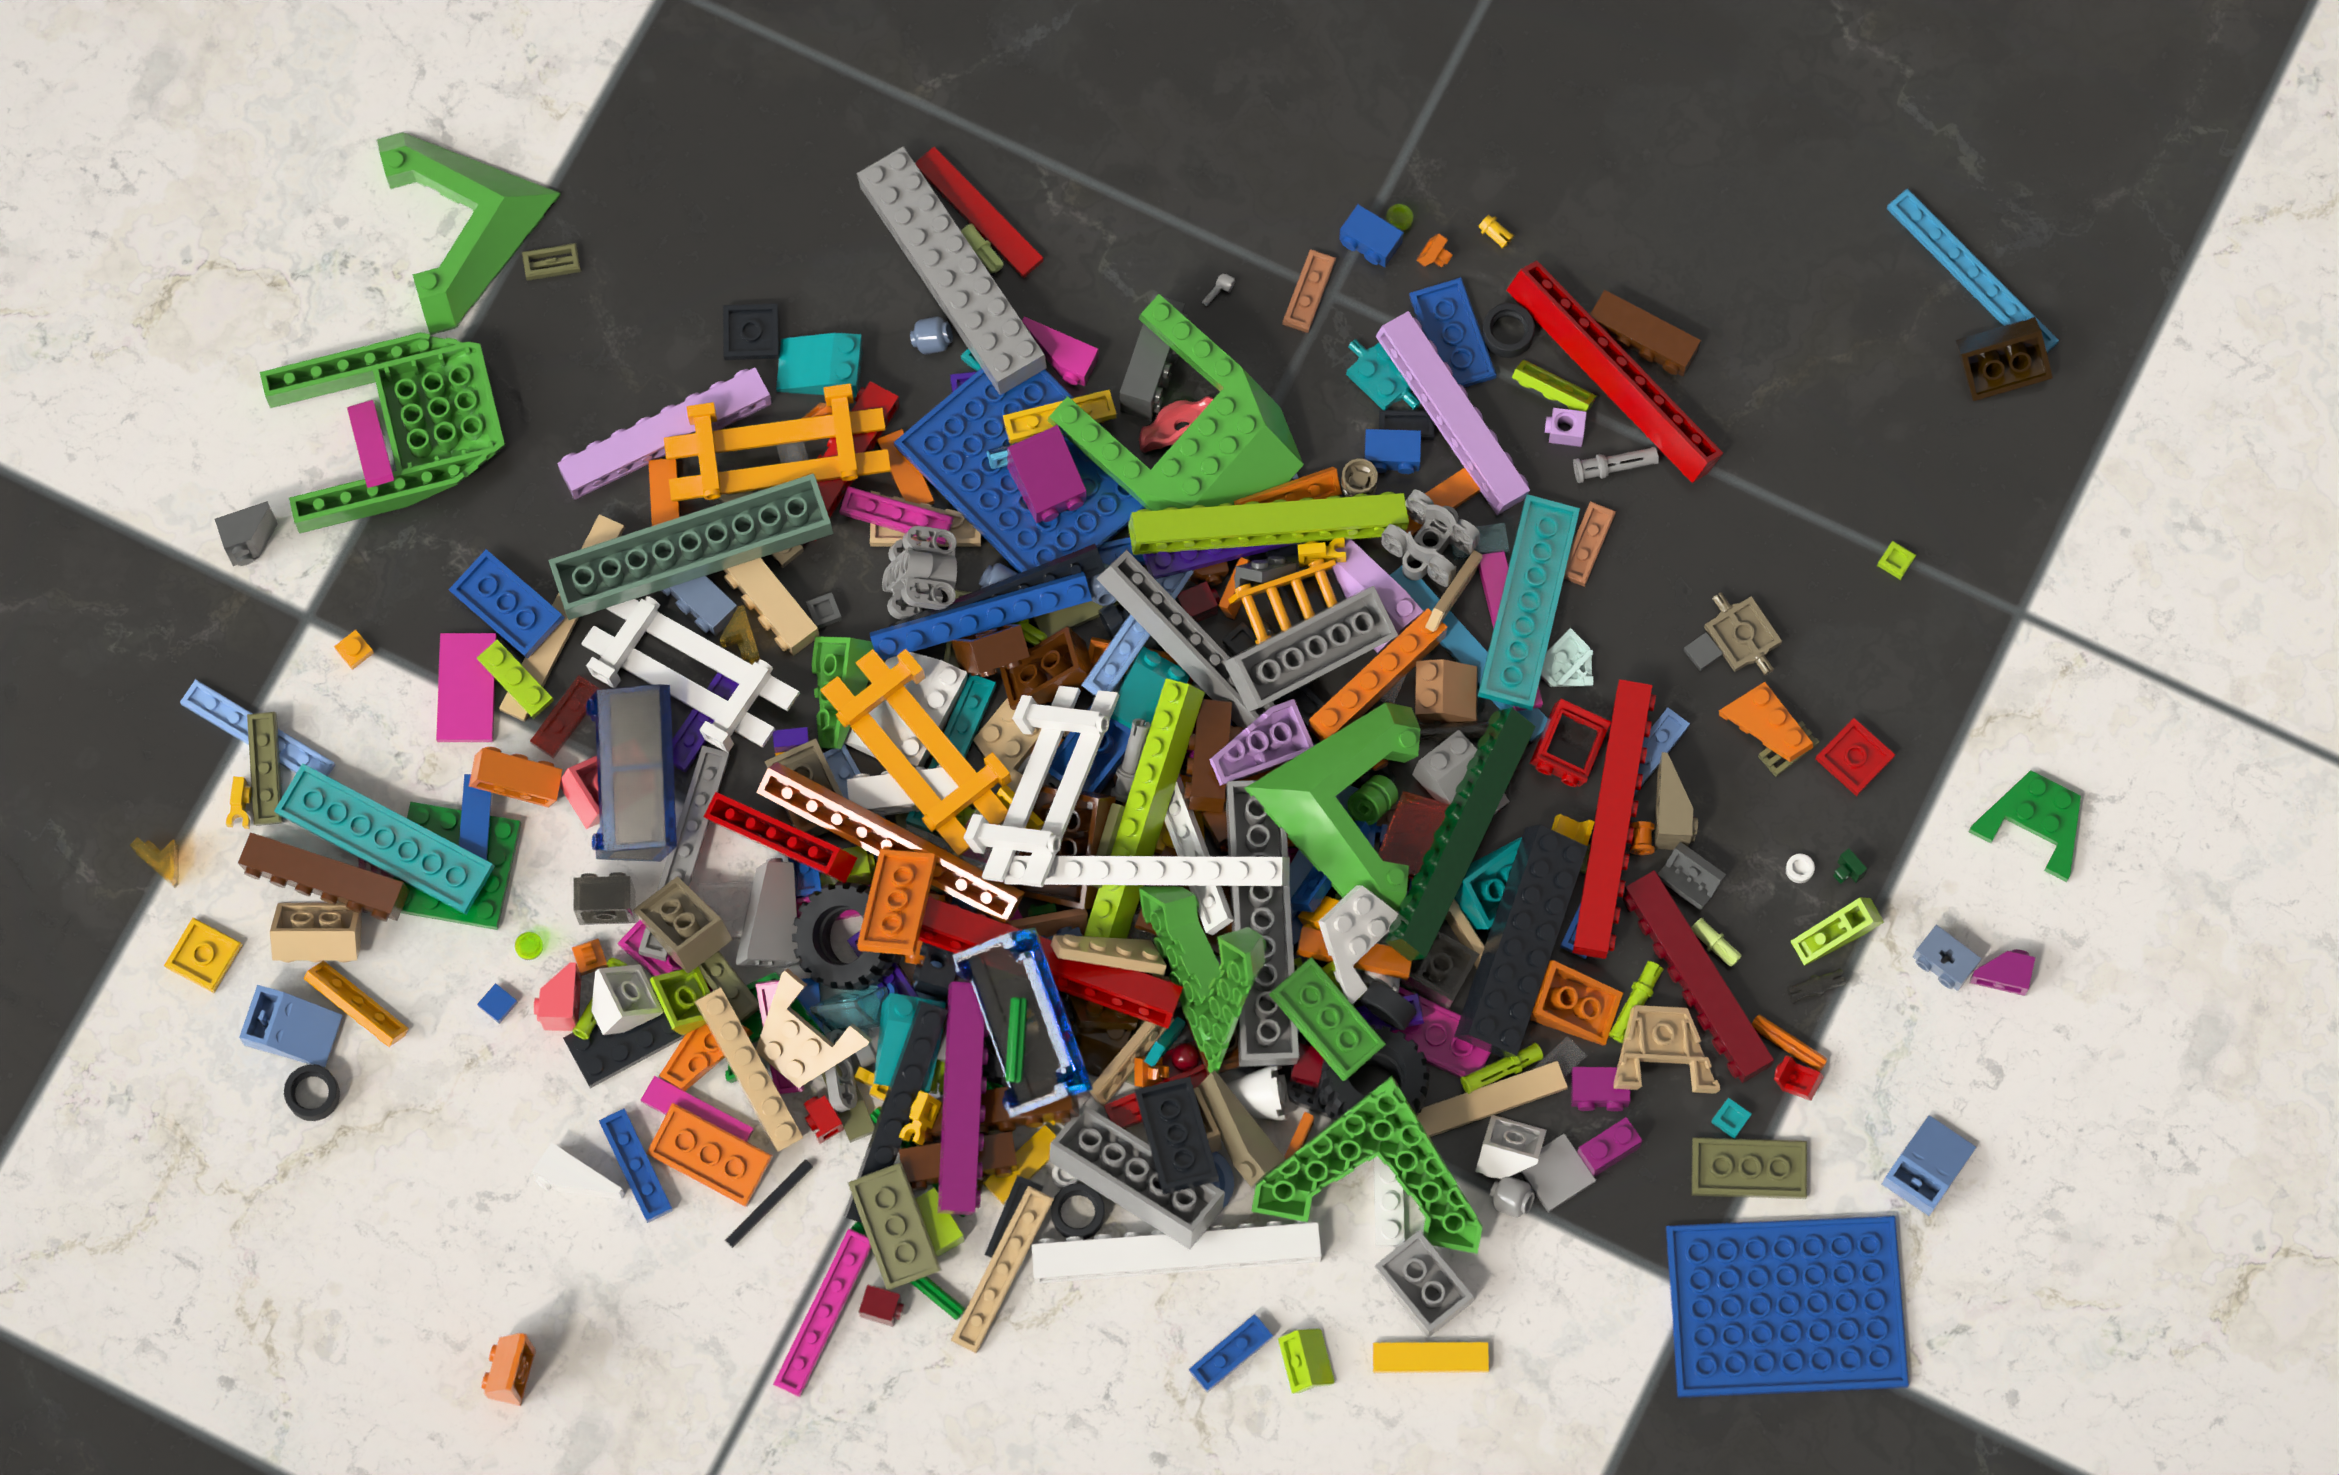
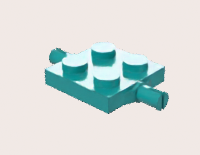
M1354 339L1349 344L1348 348L1359 358L1347 370L1346 375L1382 410H1387L1392 404L1402 399L1413 410L1420 406L1421 402L1411 392L1412 389L1380 342L1369 349L1362 346L1357 339Z

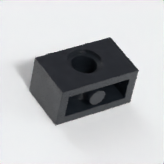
M922 942L919 955L924 956L922 965L917 963L912 980L917 981L914 991L947 1001L949 985L952 981L954 982L961 955ZM931 962H940L943 965V967H934L931 964Z

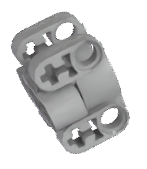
M1414 489L1405 501L1408 516L1415 522L1423 525L1413 539L1410 531L1407 533L1389 523L1382 533L1381 543L1387 551L1397 557H1402L1404 554L1402 572L1407 579L1417 581L1428 573L1429 577L1436 583L1448 587L1456 576L1457 566H1454L1448 559L1442 556V553L1451 544L1460 551L1471 555L1479 544L1480 532L1468 521L1463 519L1458 521V513L1454 508L1434 505L1431 498L1423 492ZM1426 539H1434L1437 544L1433 547H1428L1423 542ZM1412 560H1417L1422 566L1413 569L1408 566V563Z
M914 526L904 534L903 539L896 541L890 547L888 555L891 563L884 571L882 588L884 592L893 593V596L888 601L887 608L890 615L894 618L903 620L923 612L921 608L942 610L954 602L956 597L954 588L957 577V561L955 557L957 542L953 533L944 529ZM917 535V539L922 541H915L911 538ZM938 537H943L948 541V550H942L937 546L936 540ZM900 548H903L902 553H898L897 551ZM941 590L945 591L948 595L946 603H942L943 596ZM899 600H902V605L908 606L903 611L899 605H896Z

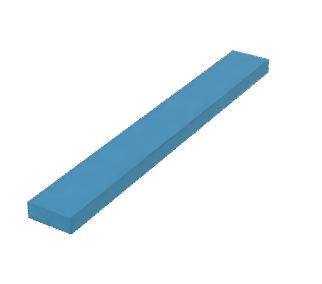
M1908 188L1888 205L1887 210L2003 326L2035 317ZM2036 318L2042 332L2046 352L2048 353L2058 344L2059 340Z
M1402 566L1390 574L1423 612L1427 608L1433 611L1440 599L1422 579L1417 581L1407 579L1402 572ZM1449 611L1442 621L1448 627L1446 638L1440 644L1456 662L1478 667V686L1480 687L1488 652L1453 613ZM1492 700L1500 710L1513 707L1512 705ZM1538 707L1533 708L1532 711H1517L1536 726L1529 740L1530 744L1542 735L1548 720Z

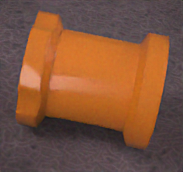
M1646 821L1630 823L1629 827H1634L1630 853L1634 855L1653 854L1655 847L1652 846V831L1655 829V824Z

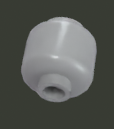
M1511 1176L1502 1178L1500 1182H1495L1490 1191L1494 1208L1513 1217H1520L1523 1213L1527 1214L1532 1208L1535 1194L1532 1192L1529 1183Z

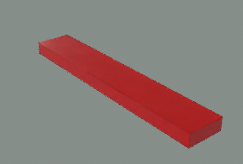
M935 147L915 162L924 178L969 224L974 225V228L986 241H990L991 246L1022 278H1025L1043 262V257Z

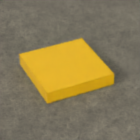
M192 918L164 966L172 972L215 993L243 945L228 935Z

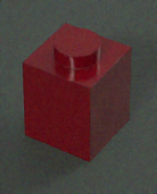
M1206 581L1180 592L1176 597V602L1198 623L1218 614L1220 598L1216 589H1210Z
M1306 1041L1305 1045L1299 1043V1059L1297 1064H1294L1290 1081L1318 1088L1324 1058L1309 1041Z
M867 1285L860 1305L859 1315L861 1318L893 1327L895 1319L900 1321L905 1304L901 1303L900 1294Z

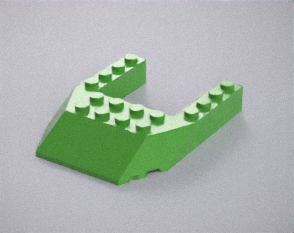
M1160 294L1147 306L1138 319L1220 391L1163 457L1150 470L1068 396L1047 420L1053 427L1058 425L1061 433L1141 505L1151 511L1164 510L1168 507L1186 509L1196 505H1203L1205 507H1214L1224 503L1234 505L1235 500L1289 482L1304 465L1278 404L1237 362Z
M419 332L260 372L265 398L270 408L375 382L397 470L393 472L394 481L368 488L365 479L290 497L289 501L294 523L299 534L413 505L459 484L505 446L481 345L468 341L464 343L453 338L446 337V339Z

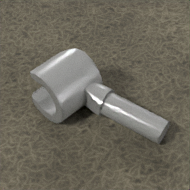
M1221 274L1216 281L1215 287L1202 303L1207 306L1219 294L1221 289L1230 292L1235 284L1234 278L1227 274Z

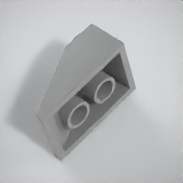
M1458 730L1421 758L1412 775L1446 810L1452 803L1456 795V787L1463 780L1467 772V764L1474 757L1477 749ZM1505 793L1495 811V814L1499 812L1502 808H1504L1506 805H1508L1510 802L1506 797Z
M1420 1230L1374 1266L1408 1315L1427 1338L1473 1302L1474 1296Z

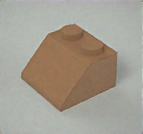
M1444 659L1416 661L1415 715L1422 724L1477 721V666Z

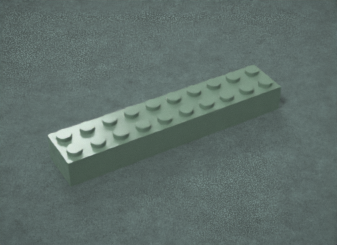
M810 474L548 561L568 620H572L831 535L833 530L815 475Z

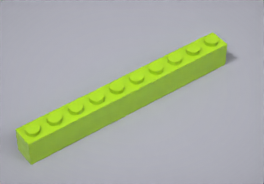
M1384 492L1380 495L1368 496L1367 494H1357L1353 497L1342 498L1340 496H1330L1326 499L1307 497L1299 501L1279 499L1271 503L1251 501L1243 505H1232L1230 503L1214 507L1196 505L1186 509H1178L1176 507H1168L1157 511L1141 509L1131 513L1128 527L1133 555L1185 550L1305 543L1309 541H1332L1344 537V540L1382 537V533L1389 523L1406 532L1409 519L1404 493Z
M1165 679L1128 795L1111 856H1153L1205 694L1204 691L1187 683ZM1102 885L1098 890L1084 937L1127 939L1140 898L1139 888L1144 885Z

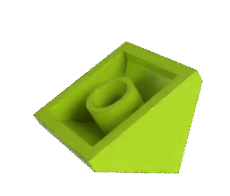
M696 967L690 973L682 969L650 978L674 1031L683 1036L706 1024L694 1002L710 993L699 967Z

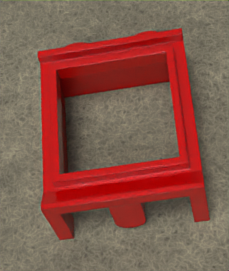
M1561 698L1552 708L1529 764L1536 766V770L1542 774H1553L1561 778V782L1568 786L1580 787L1588 780L1587 778L1611 721ZM1562 715L1573 719L1576 723L1584 724L1597 730L1596 738L1583 769L1547 753Z

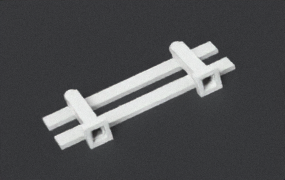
M646 596L644 600L637 601L633 599L606 608L626 620L622 628L613 637L593 626L581 643L584 647L602 656L599 660L592 657L586 665L593 677L615 689L621 681L617 672L620 668H623L715 720L713 724L705 721L700 728V732L706 741L727 753L734 745L730 737L733 732L742 735L761 747L765 746L775 730L773 726L747 712L758 695L788 711L800 694L798 690L771 676L770 673L773 667L767 662L759 659L757 663L754 662L751 665L659 613L657 609L660 607V604L649 596ZM646 631L735 681L739 686L727 701L634 649V647Z
M1059 686L1051 706L1037 705L1032 696H1021L1012 719L1023 734L1033 735L1035 727L1042 729L1003 825L989 824L983 815L973 814L963 837L974 853L984 854L986 847H993L982 874L984 880L1003 882L1015 852L1024 851L1032 852L1021 883L1023 885L1043 887L1055 855L1060 850L1061 840L1104 733L1109 728L1110 718L1120 696L1117 692L1098 690L1090 711L1074 709L1081 692L1079 688ZM1064 731L1081 733L1042 830L1026 829L1025 827Z

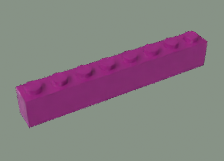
M952 981L948 989L938 1213L973 1215L975 1208H980L981 1191H976L977 1179L981 1180L982 1162H978V1151L983 1150L984 1135L979 1134V1122H984L985 1105H980L981 1094L986 1092V1077H982V1065H987L988 1049L983 1048V1038L988 1037L989 1020H984L985 1009L990 1007L991 997L990 992L986 991V984Z

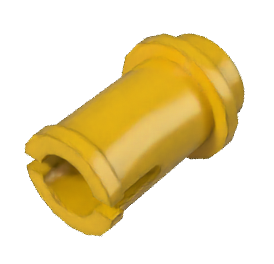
M1488 215L1479 225V228L1482 230L1481 233H1486L1503 249L1508 245L1507 241L1510 242L1514 235L1496 221L1497 218L1495 216L1492 218Z

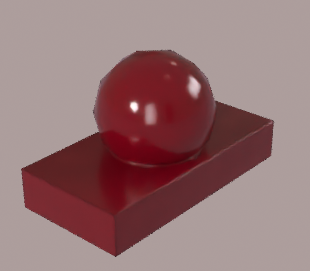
M1194 1041L1181 1043L1174 1049L1168 1050L1162 1057V1065L1169 1066V1078L1203 1064Z

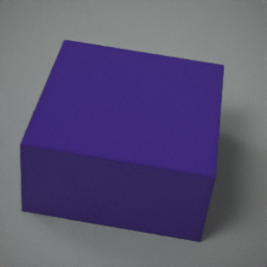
M807 727L774 730L773 732L775 753L789 751L810 741Z

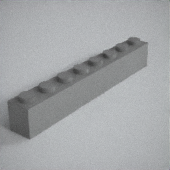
M1128 550L1122 553L1096 578L1212 700L1232 702L1231 720L1237 726L1243 729L1247 728L1267 709L1275 706L1273 702H1270L1258 709L1247 711L1223 661L1230 657Z

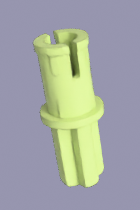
M969 224L961 230L986 268L991 273L998 272L1004 264L990 247V241H985L973 224Z
M1700 918L1691 927L1694 934L1708 947L1707 950H1712L1727 965L1733 966L1739 961L1741 954L1723 938V933H1717L1703 918Z

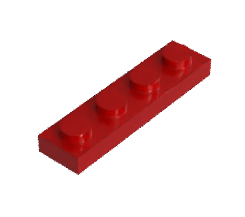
M1204 1064L1154 1085L1190 1077L1193 1088H1197L1207 1078L1208 1074ZM1135 1092L1104 1105L1109 1120L1124 1130L1142 1123Z

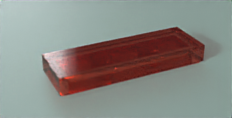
M578 675L532 737L530 743L554 759L599 698L602 690Z

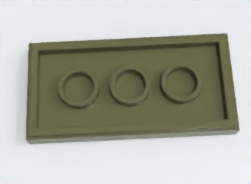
M1693 1137L1692 1196L1806 1199L1807 1141Z
M903 1162L848 1182L887 1291L942 1270Z

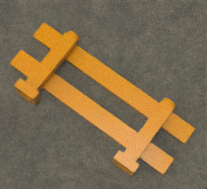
M851 384L823 387L826 406H832L833 415L713 431L712 422H717L714 402L686 406L690 425H695L696 433L665 437L666 460L699 456L701 475L669 479L671 501L702 497L707 500L720 498L724 494L768 489L810 474H814L816 481L819 482L833 479L851 481L857 479L858 476L891 472L888 449L855 454L853 442L854 434L885 430L883 409L876 408L849 412V404L854 403ZM836 437L838 456L718 472L716 453Z
M872 649L855 662L870 680L871 685L854 696L837 676L821 688L820 691L837 710L838 713L835 715L839 722L845 728L847 726L852 728L924 815L922 821L931 832L936 829L959 857L970 846L963 838L966 829L955 816L970 804H973L989 824H1002L1008 810L992 792L991 788L998 783L1003 787L1012 782L1010 772L992 752L984 758L985 767L976 773L904 687L911 680L917 685L925 679L922 667L906 649L897 655L899 663L892 669H889ZM886 700L958 786L957 789L943 800L937 796L869 714L870 711Z

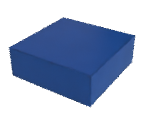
M495 983L478 1002L477 1006L500 1024L518 1002Z

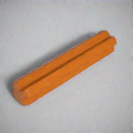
M1757 1015L1751 1023L1757 1033L1814 1070L1820 1072L1826 1065L1827 1058L1762 1015Z

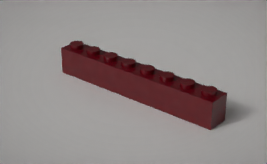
M1655 870L1626 886L1623 901L1630 912L1634 911L1640 919L1637 921L1639 928L1645 936L1650 935L1654 942L1652 945L1654 952L1659 959H1665L1669 966L1667 971L1671 979L1675 983L1679 982L1684 990L1682 992L1683 998L1690 1007L1694 1006L1699 1014L1697 1019L1701 1027L1705 1031L1708 1029L1714 1037L1712 1043L1719 1054L1724 1053L1729 1061L1727 1067L1734 1078L1739 1077L1740 1081L1744 1083L1770 1068L1774 1059Z

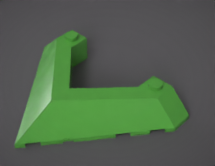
M404 132L377 139L378 149L390 189L417 182L438 191L440 195L455 203H461L473 210V214L441 265L435 269L412 274L429 334L433 335L455 329L462 322L466 312L477 303L486 291L485 288L494 277L499 275L524 243L525 237L532 233L543 219L544 213L552 203L558 200L561 194Z
M1384 703L1244 789L1250 796H1254L1262 804L1263 810L1279 828L1282 827L1288 834L1287 837L1314 867L1327 876L1332 882V887L1342 898L1356 885L1364 886L1399 913L1401 902L1407 894L1409 866L1383 861L1336 798V795L1382 759L1405 763L1418 756L1420 727L1412 707Z
M1140 887L1143 917L1146 924L1151 923L1158 936L1153 940L1162 959L1167 958L1172 970L1168 975L1170 981L1183 987L1179 1002L1190 1023L1200 1052L1203 1051L1208 1060L1209 1073L1216 1071L1218 1074L1242 1008L1258 974L1265 964L1264 951H1266V942L1261 934L1249 927L1218 936L1221 965H1219L1198 921L1197 910H1199V902L1195 894L1183 887Z
M1393 1076L1256 1183L1251 1212L1308 1222L1314 1195L1321 1192L1322 1188L1333 1181L1337 1182L1350 1174L1368 1160L1369 1162L1378 1156L1395 1174V1179L1408 1196L1411 1195L1418 1204L1419 1210L1425 1216L1423 1235L1431 1245L1478 1254L1483 1225Z

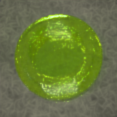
M1396 204L1387 211L1386 222L1403 231L1411 226L1413 213L1406 205Z
M525 932L516 939L515 951L524 960L536 959L543 951L542 939L536 933Z

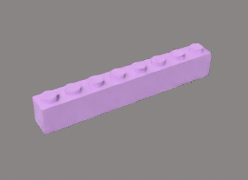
M1408 311L1384 324L1377 333L1376 338L1467 472L1478 485L1496 515L1523 501L1530 491L1526 478L1515 469L1511 456L1503 451L1498 443L1496 434L1491 429H1488L1484 423L1479 409L1473 407L1464 387L1460 384L1458 385L1452 376V370L1449 365L1443 362L1437 354L1435 344L1428 340L1422 332L1420 322L1413 318Z
M756 368L741 370L735 374L734 378L726 382H716L709 390L701 394L694 393L688 396L683 403L676 406L669 405L663 408L660 414L652 418L644 417L635 426L627 430L619 429L610 438L602 442H592L585 450L577 454L570 453L564 456L561 462L557 464L574 500L648 465V460H657L666 456L665 437L696 433L695 425H690L686 406L714 402L717 422H712L713 431H716L771 405L770 394Z

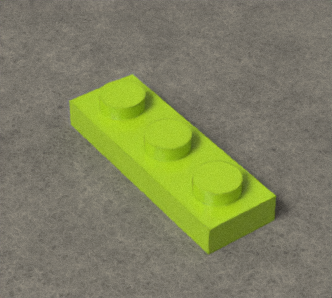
M1524 359L1516 367L1512 376L1523 387L1533 388L1541 392L1547 399L1557 400L1567 405L1570 410L1587 412L1596 398V395Z
M498 640L477 657V660L533 719L554 701L548 692Z

